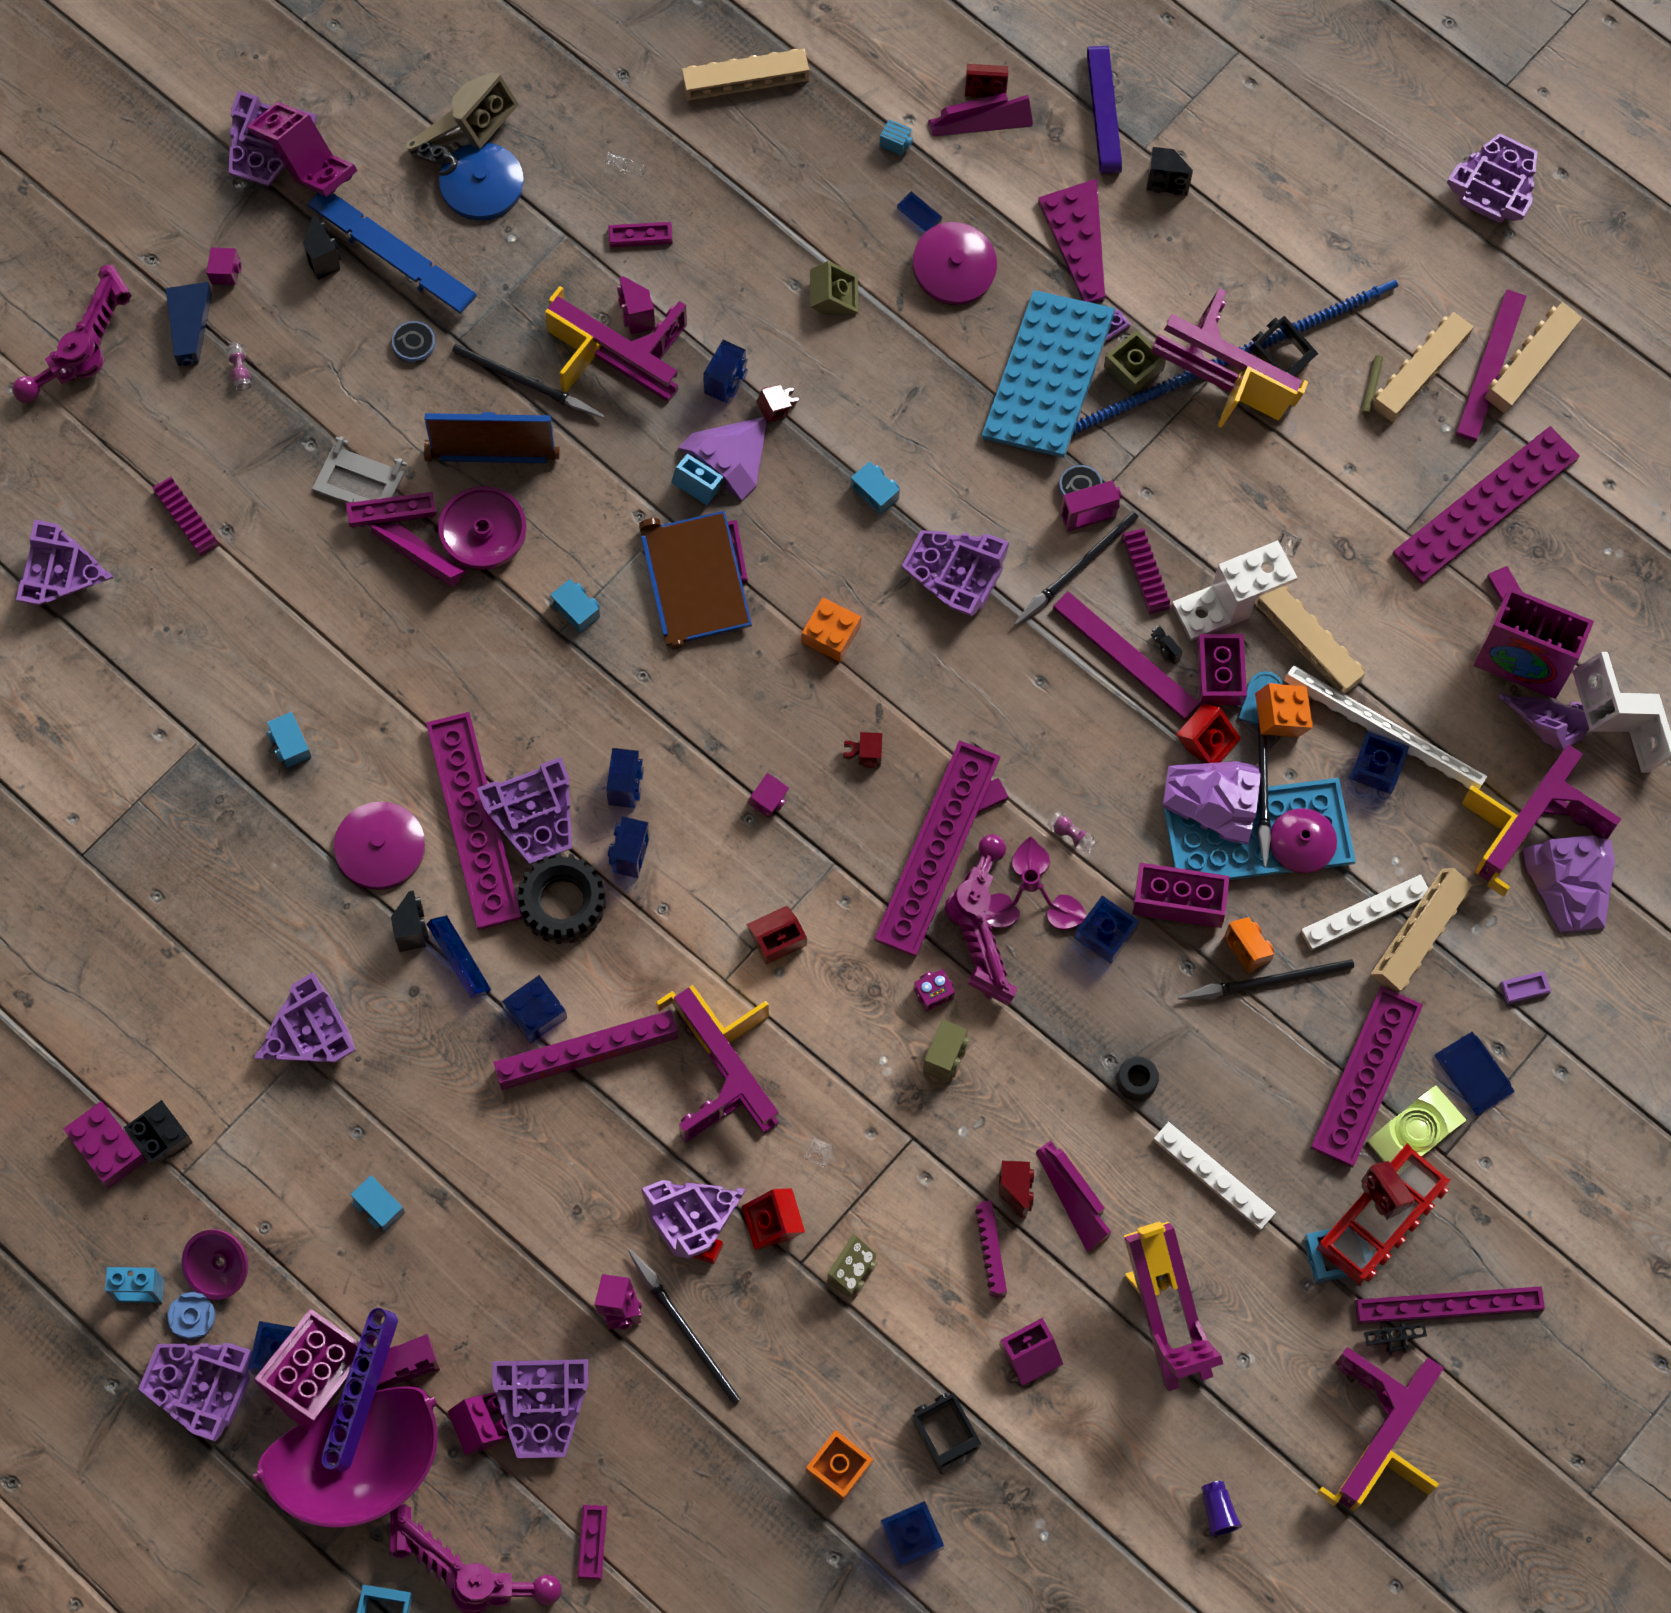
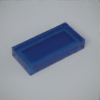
M912 191L897 204V209L925 232L942 221V216Z

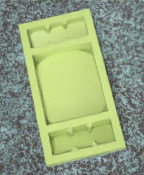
M1434 1086L1397 1117L1388 1122L1367 1143L1383 1162H1391L1407 1143L1423 1157L1467 1120L1441 1090ZM1406 1160L1396 1173L1400 1176L1413 1164Z

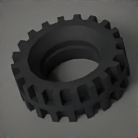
M556 853L555 858L549 859L548 856L543 857V862L539 864L534 862L532 869L529 872L525 871L523 874L524 880L522 883H519L518 902L524 923L532 929L534 935L537 936L539 934L543 936V940L547 942L549 939L556 940V944H562V940H569L570 943H574L575 938L581 936L584 939L587 937L589 930L594 931L597 928L596 924L598 920H602L603 909L606 906L605 891L601 876H598L593 865L591 867L587 865L585 859L577 860L573 854H569L568 857H561V853ZM567 881L578 886L583 894V903L577 914L570 918L557 919L544 911L541 905L542 894L554 882Z

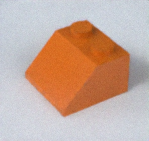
M1249 917L1229 923L1224 935V939L1248 974L1269 963L1274 956L1272 944L1268 940H1264L1259 925L1256 922H1252Z

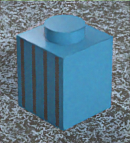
M889 119L880 135V147L902 156L905 150H909L913 143V138H911L912 129Z

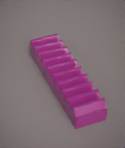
M171 476L152 488L155 495L200 557L219 545L215 536L207 528L205 522L202 521L200 515H198L192 504L189 503L187 497L184 496L182 490L179 489Z
M433 492L346 503L348 522L351 528L356 526L364 527L365 525L370 526L375 523L381 525L383 522L390 524L391 521L397 523L400 520H416L419 517L425 519L427 516L433 518L436 515Z
M1142 528L1123 533L1122 541L1148 614L1170 609V598L1167 596V590L1165 591V584L1162 582V576L1159 574V567L1156 566V560H1154V554L1151 552V545L1148 543L1145 529Z
M992 1200L983 1201L976 1206L975 1214H979L976 1221L980 1223L978 1232H982L979 1239L983 1241L981 1250H984L982 1257L986 1260L984 1268L988 1269L986 1271V1277L989 1278L987 1286L991 1287L989 1296L995 1298L1006 1297L1007 1288Z

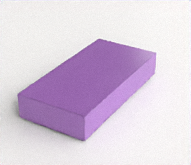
M1544 971L1500 982L1506 1005L1551 993Z

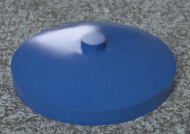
M485 143L481 149L473 147L471 144L457 149L451 154L458 160V166L455 171L446 176L439 175L441 195L447 206L458 215L472 220H490L507 213L520 199L524 186L522 168L516 157L507 149L492 143ZM443 164L441 171L448 169L451 164Z

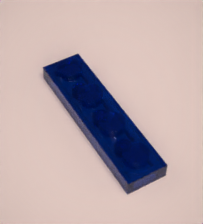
M448 916L430 919L426 925L469 997L472 999L487 995L492 989Z

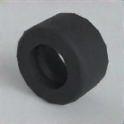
M1138 1056L1123 1062L1116 1076V1085L1119 1092L1125 1098L1132 1101H1142L1149 1098L1154 1093L1159 1082V1072L1156 1065L1151 1060ZM1140 1071L1144 1073L1146 1083L1141 1087L1132 1085L1129 1081L1131 1072Z

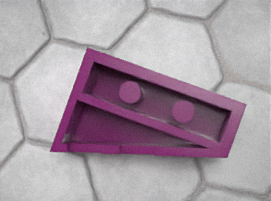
M428 1333L389 1349L376 1391L440 1370ZM369 1363L366 1365V1370L369 1368Z

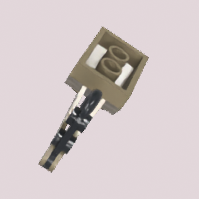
M491 72L466 82L452 97L453 109L407 142L406 148L412 156H419L420 159L434 164L443 165L450 163L451 165L448 169L438 172V175L446 176L455 171L458 166V160L450 154L447 148L442 146L467 138L473 147L481 149L519 105L500 74Z

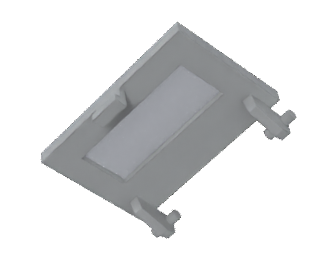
M341 436L336 437L335 441H337L336 446L333 445L312 490L344 503L394 497L405 474L400 468L401 466L406 467L407 463L403 462V459L398 458L393 461L396 463L395 467H390L342 449L343 444L348 445L349 441Z

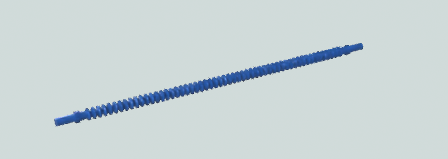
M1394 279L1381 286H1374L1367 292L1357 293L1356 297L1346 298L1345 302L1342 300L1340 304L1335 303V307L1331 305L1329 309L1320 310L1319 314L1315 312L1313 316L1309 315L1308 319L1304 317L1303 321L1298 320L1297 324L1295 322L1292 324L1299 332H1304L1305 328L1309 330L1311 326L1315 327L1316 323L1320 325L1321 321L1326 322L1327 319L1331 320L1332 316L1336 318L1337 314L1342 315L1343 312L1347 313L1348 309L1353 310V307L1358 308L1359 304L1362 306L1364 302L1369 303L1370 299L1379 298L1381 294L1397 288L1398 283ZM1277 329L1276 333L1273 332L1260 346L1267 349V345L1272 347L1273 343L1278 344V341L1282 342L1284 338H1288L1282 331ZM1249 342V345L1244 344L1243 348L1241 346H1239L1238 348L1251 354L1253 352L1248 347H1250L1253 344V342ZM1216 358V360L1211 359V361L1223 367L1224 365L1229 366V363L1219 358ZM1184 371V375L1180 373L1178 377L1173 376V379L1169 378L1168 382L1162 381V384L1157 383V387L1151 386V389L1146 388V392L1142 390L1140 394L1135 393V397L1131 395L1129 399L1124 398V402L1120 400L1118 404L1113 403V407L1108 405L1107 409L1102 408V411L1097 410L1096 414L1086 415V419L1080 418V421H1077L1073 435H1076L1077 431L1081 433L1082 429L1087 430L1088 426L1092 428L1093 424L1098 425L1099 421L1103 423L1104 419L1109 420L1110 416L1114 418L1115 414L1120 415L1121 411L1125 413L1126 409L1131 410L1132 406L1136 408L1137 404L1142 405L1143 401L1145 403L1148 402V399L1152 401L1153 397L1158 398L1159 394L1163 396L1164 392L1169 393L1170 389L1174 391L1175 387L1180 388L1181 384L1185 386L1186 382L1191 383L1192 379L1196 381L1199 376Z

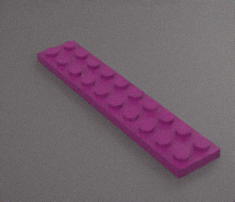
M1549 426L1397 547L1392 555L1421 585L1424 584L1579 459L1580 455Z
M470 712L426 722L477 929L481 930L521 920L522 917L499 827L484 810L476 789L488 783Z
M959 740L874 941L917 957L1001 756Z

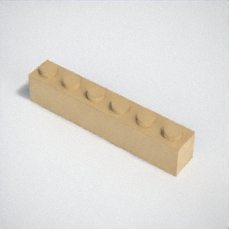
M791 49L786 52H772L762 56L753 55L743 59H730L725 62H711L706 65L688 66L687 68H682V79L686 98L689 101L809 81V66L805 49Z
M1561 302L1557 308L1552 306L1545 315L1548 319L1545 322L1541 320L1534 328V331L1537 333L1534 336L1529 335L1522 343L1524 349L1522 351L1518 349L1510 358L1513 361L1510 366L1506 364L1498 373L1501 375L1499 380L1494 378L1488 385L1487 389L1489 392L1484 398L1503 413L1513 405L1582 319L1565 303Z
M1455 312L1449 317L1445 316L1440 321L1438 330L1436 332L1432 330L1425 339L1426 343L1423 346L1419 345L1414 350L1412 359L1410 361L1406 359L1399 368L1401 371L1397 375L1393 374L1386 383L1387 387L1384 390L1380 388L1373 397L1375 399L1373 409L1392 423L1470 337L1474 326Z
M1287 586L1256 597L1254 604L1336 690L1346 695L1362 682L1365 676L1363 666L1349 656L1347 649L1344 646H1340L1334 640L1331 632L1324 630L1319 625L1318 619L1304 609L1303 603L1290 594Z
M1455 868L1441 869L1372 971L1371 975L1385 988L1392 991H1401L1408 986L1410 977L1420 968L1422 959L1432 950L1434 941L1444 932L1445 925L1449 919L1455 916L1459 904L1467 898L1472 884Z

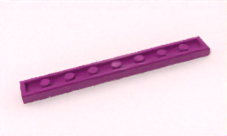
M1506 289L1456 433L1457 436L1475 442L1478 439L1490 404L1484 398L1489 392L1487 387L1494 378L1496 380L1499 378L1498 373L1501 371L1527 297L1526 295Z
M1069 591L1053 605V609L1184 721L1199 706L1200 703Z
M1542 1286L1355 1300L1357 1324L1545 1310Z

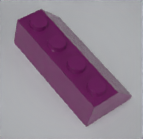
M1139 863L1132 915L1222 928L1226 915L1229 876Z

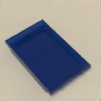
M1473 1031L1462 1036L1459 1040L1434 1055L1476 1116L1493 1105H1497L1498 1102L1515 1092L1508 1078Z

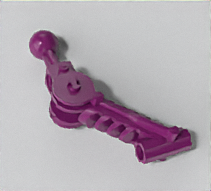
M104 265L100 268L97 274L100 282L95 288L90 304L87 305L86 313L82 316V322H78L74 331L65 334L60 339L57 351L51 352L45 358L49 368L33 378L31 376H22L14 382L12 392L18 401L22 403L35 401L40 393V387L54 378H57L63 385L67 381H72L75 376L89 378L100 371L104 362L100 347L102 336L106 333L107 325L109 326L110 319L114 315L116 305H126L130 302L132 296L113 265Z
M990 834L980 840L978 852L981 858L977 867L974 866L966 874L963 883L947 898L945 912L949 920L954 924L960 925L964 932L963 936L967 942V948L971 953V960L976 966L968 980V985L985 993L987 999L994 998L1008 1006L1015 997L1017 987L1008 983L1006 979L1007 972L999 955L1000 951L992 934L991 925L986 921L987 917L985 914L991 902L988 889L994 878L988 873L993 862H997L1004 857L1006 844L1000 836Z
M401 1504L390 1512V1556L405 1558L410 1556L412 1552L417 1557V1562L420 1565L422 1562L426 1564V1569L429 1573H431L432 1569L435 1572L436 1579L440 1581V1578L444 1580L445 1586L451 1590L454 1605L462 1613H482L488 1606H509L511 1597H533L537 1603L548 1606L558 1601L561 1596L562 1587L560 1581L553 1575H541L534 1582H512L511 1573H492L490 1568L479 1563L465 1565L457 1553L455 1556L452 1555L450 1547L446 1545L445 1549L442 1546V1542L438 1537L437 1541L433 1539L430 1530L426 1533L420 1522L417 1525L411 1520V1507Z

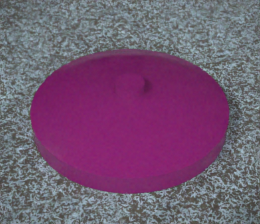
M947 222L932 227L922 235L913 253L912 268L919 286L930 297L945 304L962 305L977 300L990 288L997 271V258L992 244L982 232L964 223Z
M490 486L468 488L452 497L441 512L438 526L440 540L447 554L457 563L472 569H491L510 561L522 548L527 532L525 514L518 501L504 490Z
M373 802L358 807L344 818L335 835L334 852L341 871L349 880L367 889L384 890L401 885L415 874L424 857L425 839L419 822L408 810L389 802Z

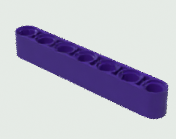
M1088 46L1087 63L1100 174L1121 173L1122 157L1109 46Z
M375 1308L370 1311L322 1453L321 1461L327 1469L344 1472L352 1464L398 1324L396 1314L391 1311ZM377 1339V1344L373 1347L374 1341ZM367 1363H369L368 1370H366ZM361 1386V1392L358 1394V1389ZM354 1409V1413H353V1415H352V1417H351V1416H350L351 1411ZM346 1432V1438L343 1440V1435Z

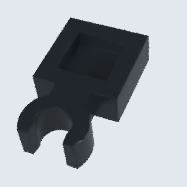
M1158 625L1152 629L1151 637L1159 643L1160 652L1163 657L1175 664L1181 659L1183 651L1170 635L1167 636L1162 627Z

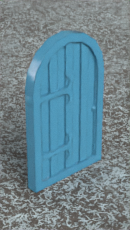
M1263 671L1252 677L1247 686V697L1238 720L1258 725L1255 693L1269 683L1283 684L1276 674Z

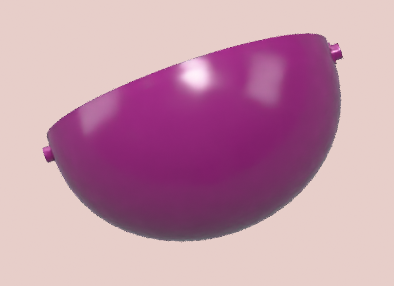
M406 1386L375 1391L352 1464L344 1472L327 1469L321 1461L339 1404L332 1406L324 1411L310 1431L298 1424L272 1443L262 1454L258 1462L257 1473L253 1474L256 1483L262 1482L271 1498L281 1509L289 1515L309 1524L324 1527H348L378 1519L404 1503L418 1489L431 1468L438 1441L436 1418L433 1412V1407L437 1406V1402L434 1396L429 1398L422 1389ZM354 1409L351 1411V1414H350L351 1417H352V1415H353V1413H354ZM346 1432L343 1435V1440L346 1438Z

